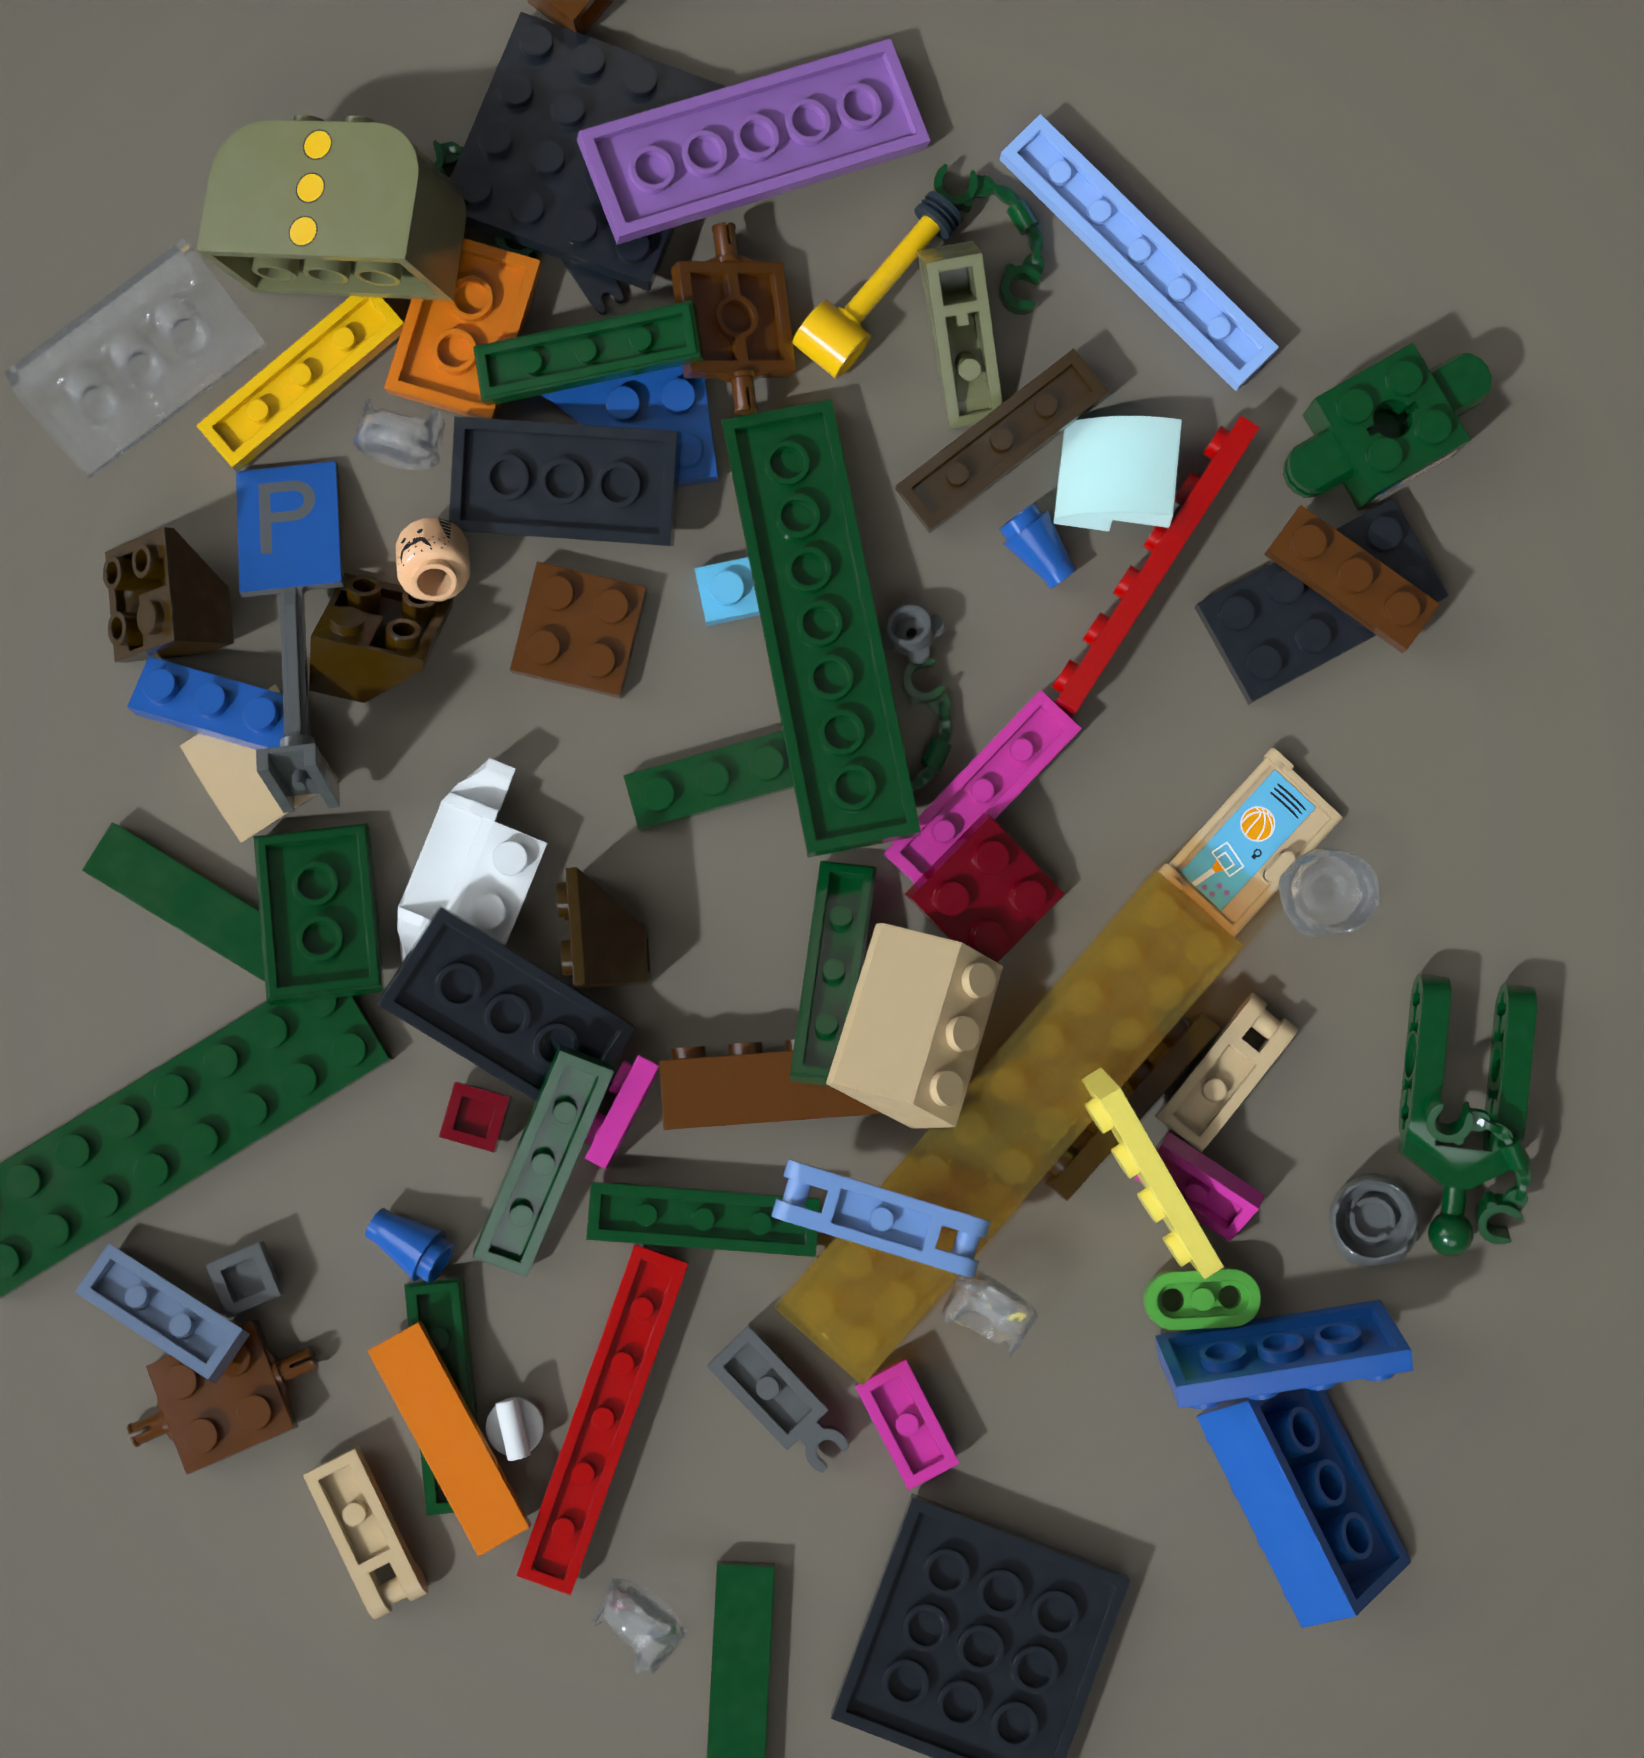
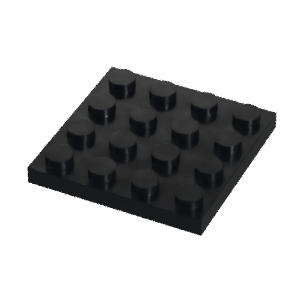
M520 12L450 178L463 196L466 207V225L570 262L569 259L583 263V268L650 292L676 227L617 245L578 145V133L587 128L727 86L578 32L576 34L570 29Z
M912 1493L832 1707L831 1719L931 1758H1066L1130 1579L1127 1575Z

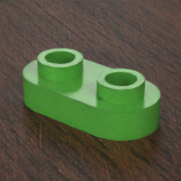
M1223 1267L1205 1280L1196 1269L1163 1271L1149 1280L1143 1292V1305L1147 1315L1157 1325L1168 1330L1239 1327L1254 1318L1261 1302L1260 1290L1255 1280L1247 1273L1231 1267ZM1225 1286H1234L1238 1292L1237 1301L1231 1306H1222L1219 1301L1221 1289ZM1168 1289H1177L1181 1295L1180 1304L1175 1309H1165L1161 1302L1163 1293Z

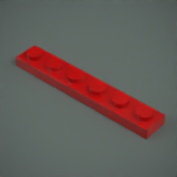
M1240 416L1231 431L1222 425L1203 452V455L1212 460L1201 477L1190 472L1177 492L1174 502L1182 507L1169 528L1155 526L1143 545V548L1151 552L1150 557L1141 570L1130 565L1112 593L1122 599L1111 617L1102 612L1098 614L1082 641L1091 646L1079 665L1069 659L1054 682L1052 688L1061 693L1055 704L1070 718L1074 716L1258 432L1260 427L1245 417Z
M634 1244L516 1576L571 1596L689 1265L688 1261L640 1244Z

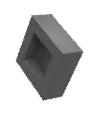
M264 1241L206 1264L227 1318L285 1294Z

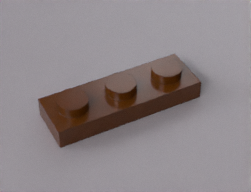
M1302 505L1296 509L1264 553L1265 556L1401 653L1408 650L1440 605V603Z

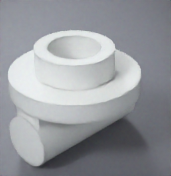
M511 1397L495 1403V1407L489 1413L486 1421V1434L489 1442L497 1451L507 1455L508 1461L530 1456V1451L538 1445L544 1432V1419L541 1411L533 1402L521 1397Z

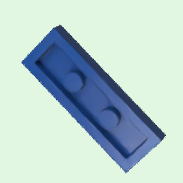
M150 656L146 661L127 706L135 715L255 750L280 747V740L285 737L283 694Z

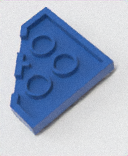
M683 366L539 395L580 425L681 432L678 487L719 481L705 378H684Z

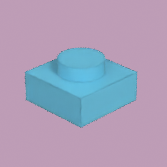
M748 557L694 568L706 626L759 616Z

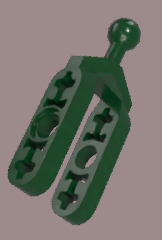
M1418 974L1413 983L1410 999L1399 1109L1400 1141L1398 1152L1440 1186H1443L1441 1213L1436 1215L1430 1222L1428 1238L1433 1249L1439 1254L1451 1257L1466 1252L1474 1238L1473 1227L1464 1216L1467 1190L1485 1183L1510 1169L1497 1146L1500 1139L1492 1131L1487 1129L1483 1131V1151L1435 1145L1436 1139L1428 1132L1423 1113L1425 1104L1430 1097L1437 1093H1441L1442 1096L1451 1006V983L1448 977ZM1502 984L1497 994L1494 1010L1485 1111L1492 1119L1506 1124L1512 1131V1134H1517L1523 1143L1537 1015V994L1535 988L1530 986ZM1439 1114L1438 1117L1436 1118V1121H1438V1122H1439L1440 1114Z

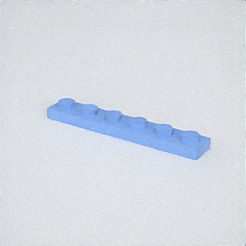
M1041 114L1001 152L1000 161L1235 391L1248 381L1276 353L1279 346Z

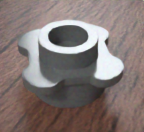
M905 604L899 606L887 620V632L881 634L883 650L887 654L897 652L905 655L913 664L926 662L931 656L929 649L933 641L945 631L943 619L938 615L929 616L926 610L916 605ZM916 631L917 635L915 637H907L909 632Z

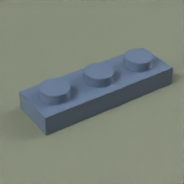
M109 1243L75 1291V1293L215 1384H217L250 1335Z

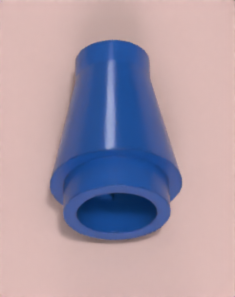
M1035 502L999 528V531L1006 539L1003 545L1042 578L1050 589L1077 570L1070 560L1049 511L1042 512Z
M381 1208L374 1215L365 1232V1237L378 1245L413 1281H417L420 1278L428 1283L435 1281L447 1266L455 1247L454 1243L446 1239L445 1231L394 1214L386 1208Z

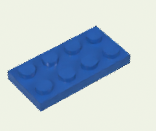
M1381 1300L1255 1319L1239 1327L1193 1329L1155 1335L1157 1356L1178 1408L1209 1409L1217 1406L1221 1401L1246 1397L1254 1400H1265L1273 1398L1279 1392L1302 1388L1321 1391L1330 1389L1340 1382L1358 1379L1383 1381L1392 1378L1396 1373L1413 1371L1411 1348Z

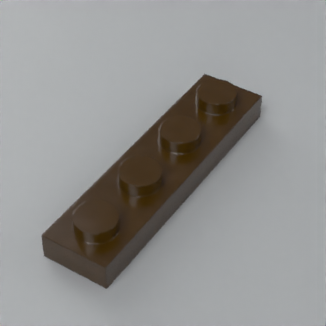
M1073 348L896 485L895 490L926 530L931 533L1105 399L1108 391Z
M1204 1013L1194 1014L1190 1020L1183 1014L1177 1018L1160 1038L1166 1045L1152 1063L1146 1057L1141 1059L1122 1081L1129 1088L1124 1095L1139 1120L1220 1029ZM1091 1116L1084 1124L1091 1131L1077 1148L1070 1143L1066 1144L1047 1166V1169L1053 1175L1045 1184L1066 1201L1074 1195L1111 1153V1149L1119 1144L1112 1131L1109 1130L1103 1134Z

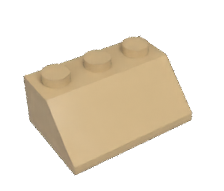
M885 923L876 924L826 1084L912 1129L956 1127L1003 966L962 942Z

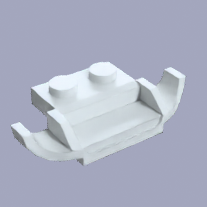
M489 758L471 775L458 783L441 801L409 883L398 905L397 931L402 962L439 905L452 911L501 943L507 944L547 846V843L496 822L516 768Z

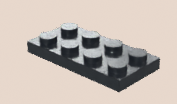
M454 416L449 521L459 527L462 532L674 546L681 432Z
M1394 498L1336 529L1435 601L1440 602L1449 596ZM1275 562L1197 603L1194 607L1248 705L1377 636Z
M442 905L438 906L377 1001L378 1006L534 1101L537 1100L559 1045L613 1064L635 1030V1026Z

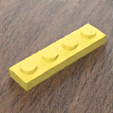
M1101 1067L1081 1079L1092 1097L1090 1101L1084 1104L1089 1115L1103 1134L1111 1130L1119 1144L1113 1147L1111 1152L1129 1179L1136 1175L1139 1177L1145 1189L1137 1193V1196L1152 1220L1157 1223L1163 1219L1170 1230V1233L1162 1238L1175 1260L1181 1267L1190 1262L1204 1280L1224 1267L1121 1088Z

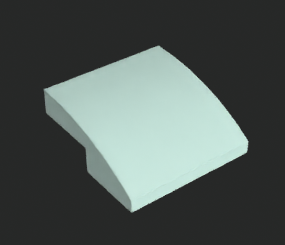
M1151 416L1095 417L1076 420L1064 429L1053 524L1109 532L1112 520L1169 528L1174 509L1182 419Z

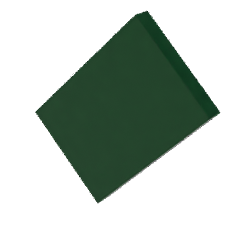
M368 823L253 836L266 999L268 1004L272 1006L383 992L385 986L371 836Z

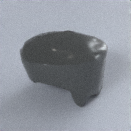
M1375 1173L1358 1176L1341 1187L1330 1205L1329 1225L1332 1237L1340 1255L1349 1263L1364 1266H1381L1390 1262H1397L1402 1260L1415 1245L1419 1234L1418 1212L1412 1196L1394 1178Z

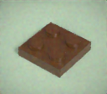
M537 561L510 671L514 674L621 699L648 592L647 588Z

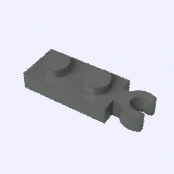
M750 1324L708 1363L707 1367L786 1450L800 1439L806 1446V1458L815 1470L823 1473L828 1468V1464L817 1453V1447L822 1441L832 1440L844 1452L849 1448L848 1439L840 1429L834 1426H823L818 1421L829 1410V1407Z

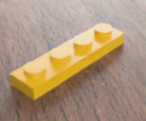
M350 296L196 425L197 428L236 472L240 471L401 335L404 322L383 298Z

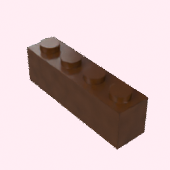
M795 1039L785 1040L786 1051L763 1053L762 1042L728 1044L729 1056L706 1057L705 1046L671 1048L672 1060L659 1061L664 1130L883 1113L833 1087L790 1082Z

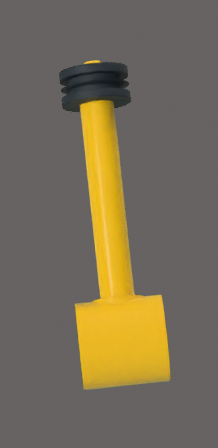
M929 191L925 199L916 206L914 212L919 219L917 224L844 309L836 307L827 299L824 300L810 313L794 336L793 345L836 380L851 368L870 341L871 335L862 328L860 323L918 257L917 250L925 249L935 236L948 239L952 235V231H955L956 227L963 222L958 209L941 194Z

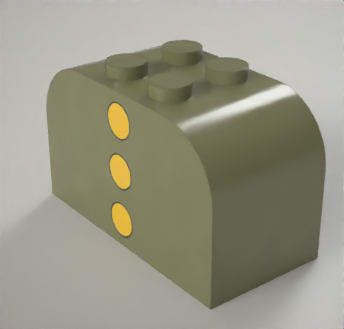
M306 114L295 115L293 120H261L247 124L230 135L221 145L213 159L196 251L251 292L453 301L466 225V207L463 196L454 182L401 131L390 125L377 123L370 118L356 115L347 116L345 122L324 121L316 116Z

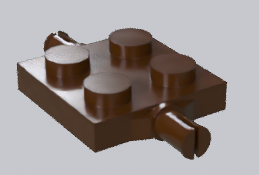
M726 222L713 225L711 228L716 257L706 261H678L671 268L675 304L692 300L696 305L705 359L702 362L683 365L684 378H718L725 382H730L732 385L734 414L739 416L743 413L744 415H750L758 412L754 387L755 380L759 378H789L796 372L783 262H756L744 256H739L735 233L736 225L732 222H729L727 225Z
M251 1320L238 1326L250 1335L217 1384L209 1381L171 1355L147 1365L146 1368L157 1395L158 1412L127 1425L128 1434L138 1433L151 1427L150 1430L131 1437V1442L135 1447H139L141 1444L167 1434L177 1448L187 1475L298 1428L297 1420L289 1402L288 1381L319 1368L317 1359H312L295 1366L299 1362L316 1356L313 1349L308 1346L279 1360L277 1355L268 1347L259 1321Z

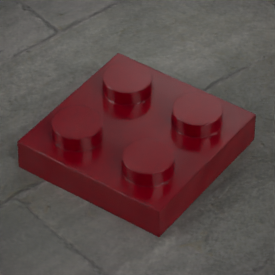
M983 813L914 883L905 895L947 939L962 942L998 963L1062 898L1064 893L991 816Z

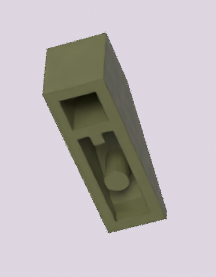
M973 241L917 250L925 306L948 426L950 429L975 425L1002 404L983 255Z

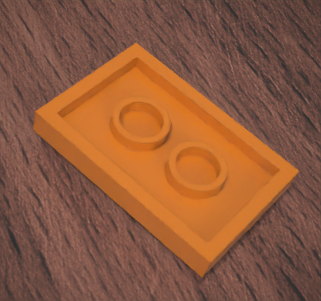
M463 238L454 300L411 299L384 386L386 392L471 418L496 419L501 403L487 406L481 401L473 346L522 336L543 268L541 261Z

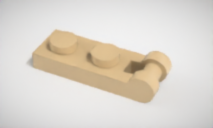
M1252 993L1242 1003L1230 1022L1154 1115L1155 1118L1182 1140L1201 1153L1298 1032V1028L1286 1018L1279 1021L1265 1009L1267 1003L1255 993ZM1250 1027L1266 1038L1258 1051L1242 1039Z
M359 1446L307 1471L303 1475L368 1613L374 1620L392 1612V1605L405 1598L414 1601L428 1594L429 1590L424 1574L414 1561ZM390 1562L396 1577L382 1584L374 1570Z

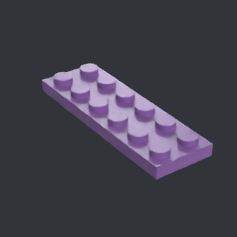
M891 38L579 131L577 137L578 145L617 245L925 150L931 141Z

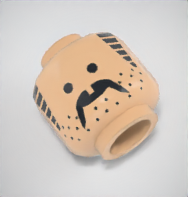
M438 517L422 518L410 523L401 531L396 542L397 578L404 591L419 600L442 602L455 597L465 588L470 578L469 546L462 530L454 523Z

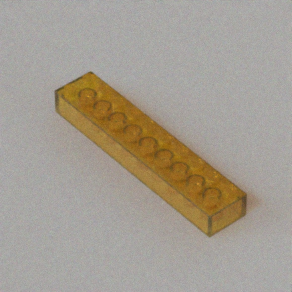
M1157 870L1149 873L972 1075L957 1126L926 1128L877 1186L990 1220L991 1224L987 1238L980 1237L976 1251L977 1254L1093 1120L1084 1105L1092 1097L1081 1079L1101 1067L1121 1088L1239 952L1243 945ZM942 1226L936 1248L952 1252L958 1230ZM832 1236L816 1257L811 1260L777 1299L775 1309L863 1386L959 1274Z

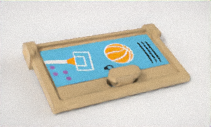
M1274 748L1269 749L1263 756L1264 760L1171 862L1169 864L1165 863L1158 870L1159 875L1165 882L1169 883L1176 891L1181 890L1232 938L1243 929L1343 819L1330 804L1292 770L1294 765ZM1265 870H1266V872H1265V878H1266V880L1263 878V872H1264Z

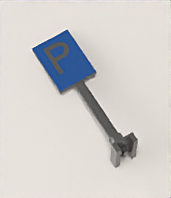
M336 461L236 472L239 592L242 597L279 594L285 737L280 740V747L256 749L257 773L283 813L295 812L294 796L320 793L328 808L340 807L339 785L316 746L315 739L310 736L304 598L305 593L309 590L344 587L338 465Z

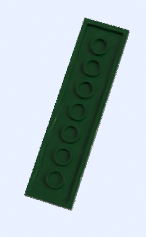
M832 399L721 420L807 857L810 858L918 837L921 835V829Z
M355 995L272 1006L265 1002L0 1163V1299L392 1061L393 1058Z

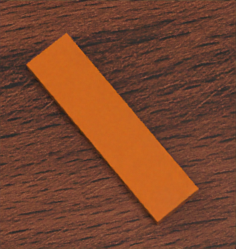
M422 1321L369 1349L367 1352L477 1556L483 1555L529 1529L532 1525Z

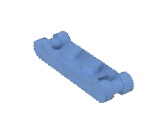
M788 1159L783 1176L789 1179L782 1200L776 1199L771 1214L772 1217L952 1273L975 1278L979 1260L974 1259L980 1237L987 1238L991 1224L990 1220ZM811 1186L828 1191L822 1212L805 1207ZM942 1226L958 1230L952 1252L936 1248Z

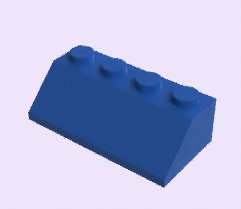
M1302 1388L1279 1392L1275 1397L1265 1400H1254L1246 1397L1221 1401L1217 1406L1205 1409L1196 1416L1204 1431L1205 1438L1212 1447L1230 1483L1232 1492L1238 1499L1257 1537L1258 1544L1264 1551L1301 1628L1357 1616L1411 1563L1325 1390L1315 1391Z

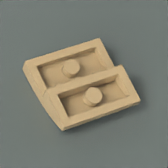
M277 684L267 689L283 694ZM200 733L180 745L206 791L241 843L287 814L282 812L257 773L255 749ZM327 763V765H328L329 769L331 770L333 776L335 777L336 781H338L337 776L335 775V773L333 772V770L331 769V767H330L329 764ZM316 794L294 796L295 808Z

